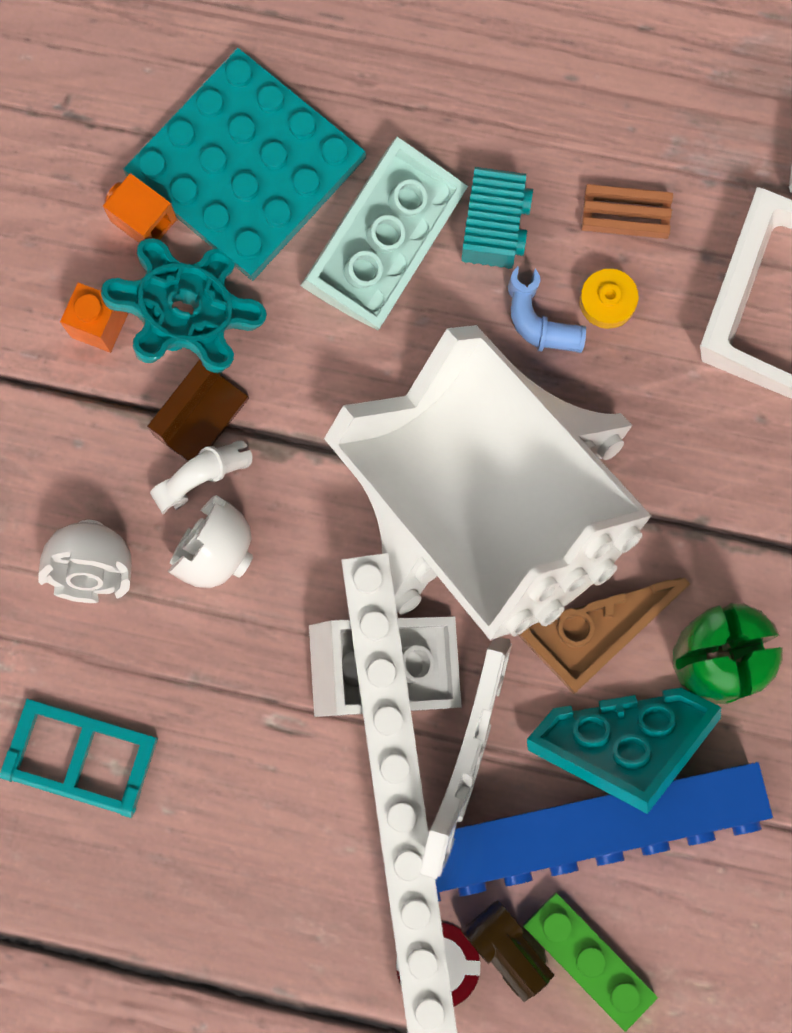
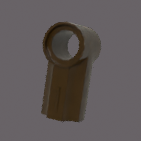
M498 900L494 901L461 930L480 956L488 964L492 963L503 976L504 981L524 1003L538 994L555 976L522 936L524 931Z

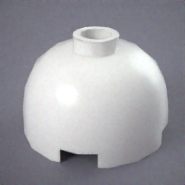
M215 495L200 510L208 515L206 519L200 518L192 529H187L170 560L172 566L168 572L195 587L212 588L224 584L232 575L240 578L253 559V555L247 552L252 539L249 524L243 514L232 504Z
M82 520L79 523H73L57 530L44 545L38 573L39 583L42 585L47 582L53 585L55 596L74 602L98 603V594H110L115 592L114 594L118 599L126 594L130 588L131 553L123 538L115 531L98 521Z

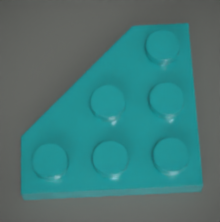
M683 688L663 690L662 697L637 700L636 696L632 695L599 701V707L576 711H573L572 706L553 708L527 738L528 751L648 814L721 719V707Z

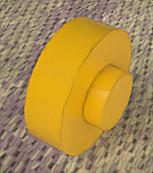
M602 269L590 275L585 281L580 294V308L584 317L593 325L605 329L617 328L624 325L633 316L638 304L639 294L635 282L629 275L617 269Z

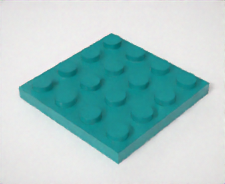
M237 48L123 170L126 176L131 173L172 204L177 219L213 249L220 250L234 262L238 270L251 281H254L366 159V151L242 50Z

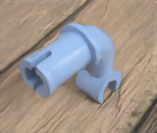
M518 266L512 272L508 284V292L512 297L511 319L516 331L528 343L537 347V351L542 352L543 348L582 353L586 340V326L550 322L546 316H542V318L537 316L532 307V298L539 287L540 275L535 269L531 278V284H528V287H526L517 278Z

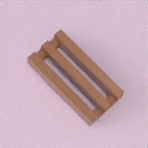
M587 184L584 198L582 231L668 239L671 226L673 193ZM593 200L611 201V202H621V203H631V204H641V205H652V206H661V208H657V207H647V206H637V205H626V204H616V203H606V202H596V201H593ZM592 213L611 214L628 218L660 219V224L592 218Z

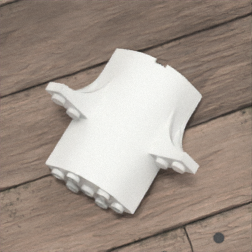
M477 325L447 328L406 396L343 405L324 438L360 482L373 506L380 529L382 554L388 553L397 613L404 615L412 611L422 599L420 594L428 582L438 576L490 640L507 634L517 636L538 622L542 626H547L554 622L563 613L564 606L577 598L593 583L600 585L615 573L617 566L614 562L622 553L629 551L642 538L640 530L651 517L650 513L600 460H608L622 449L624 445L622 439L630 430L632 424L621 413L605 414L589 411L567 403L545 391L522 374Z

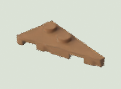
M680 577L652 584L649 587L629 593H621L597 600L574 609L570 608L564 610L551 624L542 626L538 622L518 636L563 684L575 694L681 594L690 583L685 578Z

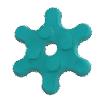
M154 238L141 241L137 247V256L146 272L145 276L136 281L111 278L106 280L101 288V296L106 307L114 311L131 313L143 322L144 327L133 339V350L136 357L144 363H154L164 356L166 350L178 351L182 348H187L199 357L203 366L210 372L220 373L230 367L234 360V353L224 338V331L229 329L253 331L265 322L267 316L266 309L258 301L235 297L226 289L224 282L226 277L232 273L235 267L234 262L220 250L212 249L207 251L199 262L185 264L172 256L164 242ZM177 301L191 305L194 308L193 314L181 311L176 307L172 308V305Z

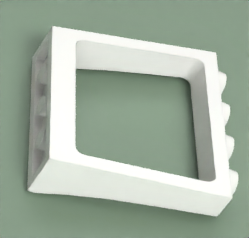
M757 187L700 345L701 359L706 364L792 399V374L731 346L772 230L777 226L792 229V200Z

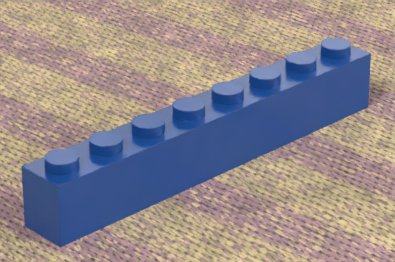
M759 762L749 763L673 780L648 814L609 794L455 828L454 845L441 875L435 879L438 902L441 901L439 892L458 888L460 897L487 891L485 882L504 878L505 886H513L533 881L531 874L533 871L550 868L551 876H557L578 871V861L595 858L597 866L624 861L623 851L641 848L642 855L647 856L669 851L668 841L687 838L688 846L716 840L714 831L732 827L734 836L762 830L760 821L772 819L773 815Z

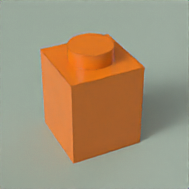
M131 173L123 182H117L111 187L103 205L111 223L138 243L149 238L160 240L177 220L172 204Z
M78 282L60 323L71 338L111 353L128 313L109 309L103 302L100 290Z

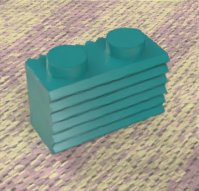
M481 167L474 168L462 249V262L512 269L515 255L524 256L528 230L519 229L521 214L530 215L533 189L525 188L527 174Z

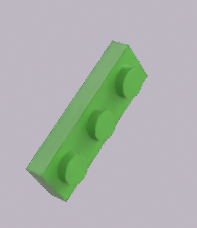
M556 892L522 925L624 1032L658 999L650 988Z

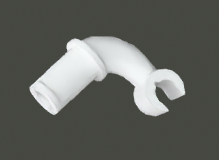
M238 440L219 448L207 446L201 449L197 456L186 462L171 478L159 483L150 491L161 513L164 514L172 506H174L175 510L182 507L188 501L186 493L208 480L210 482H217L223 479L226 473L249 467L253 459L251 451L238 452L245 449L248 445L244 441Z

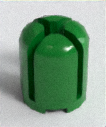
M730 603L723 609L718 605L695 618L680 633L678 641L673 648V668L680 684L685 686L691 693L714 704H728L762 691L776 677L783 660L782 647L765 649L763 644L780 635L775 624L761 610L744 603ZM720 646H722L724 652L729 651L731 659L725 656L707 660V654H713L718 651Z

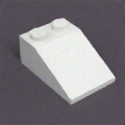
M455 616L398 618L411 711L462 708ZM330 620L309 625L314 717L363 714L350 620Z

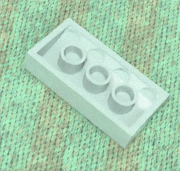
M396 137L388 146L300 286L343 313L379 330L468 188V185L405 141Z

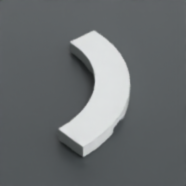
M495 638L487 648L479 686L460 753L444 799L429 831L420 872L421 875L437 879L441 875L454 845L455 838L453 837L456 824L463 820L492 726L490 720L495 698L500 696L512 643H510V639Z

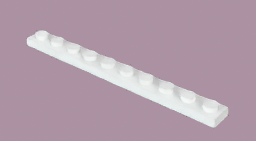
M388 553L342 559L408 1033H457L436 882L434 878L420 874L429 833Z

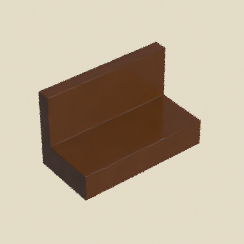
M199 359L147 427L156 439L189 461L197 456L201 449L214 445L248 401L249 396L221 377L219 373L206 370Z

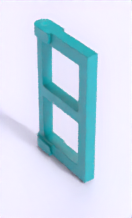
M26 699L13 740L1 768L0 779L10 782L14 781L132 818L137 809L141 790L158 738ZM38 715L82 728L64 783L19 770ZM95 732L140 745L122 801L76 788Z

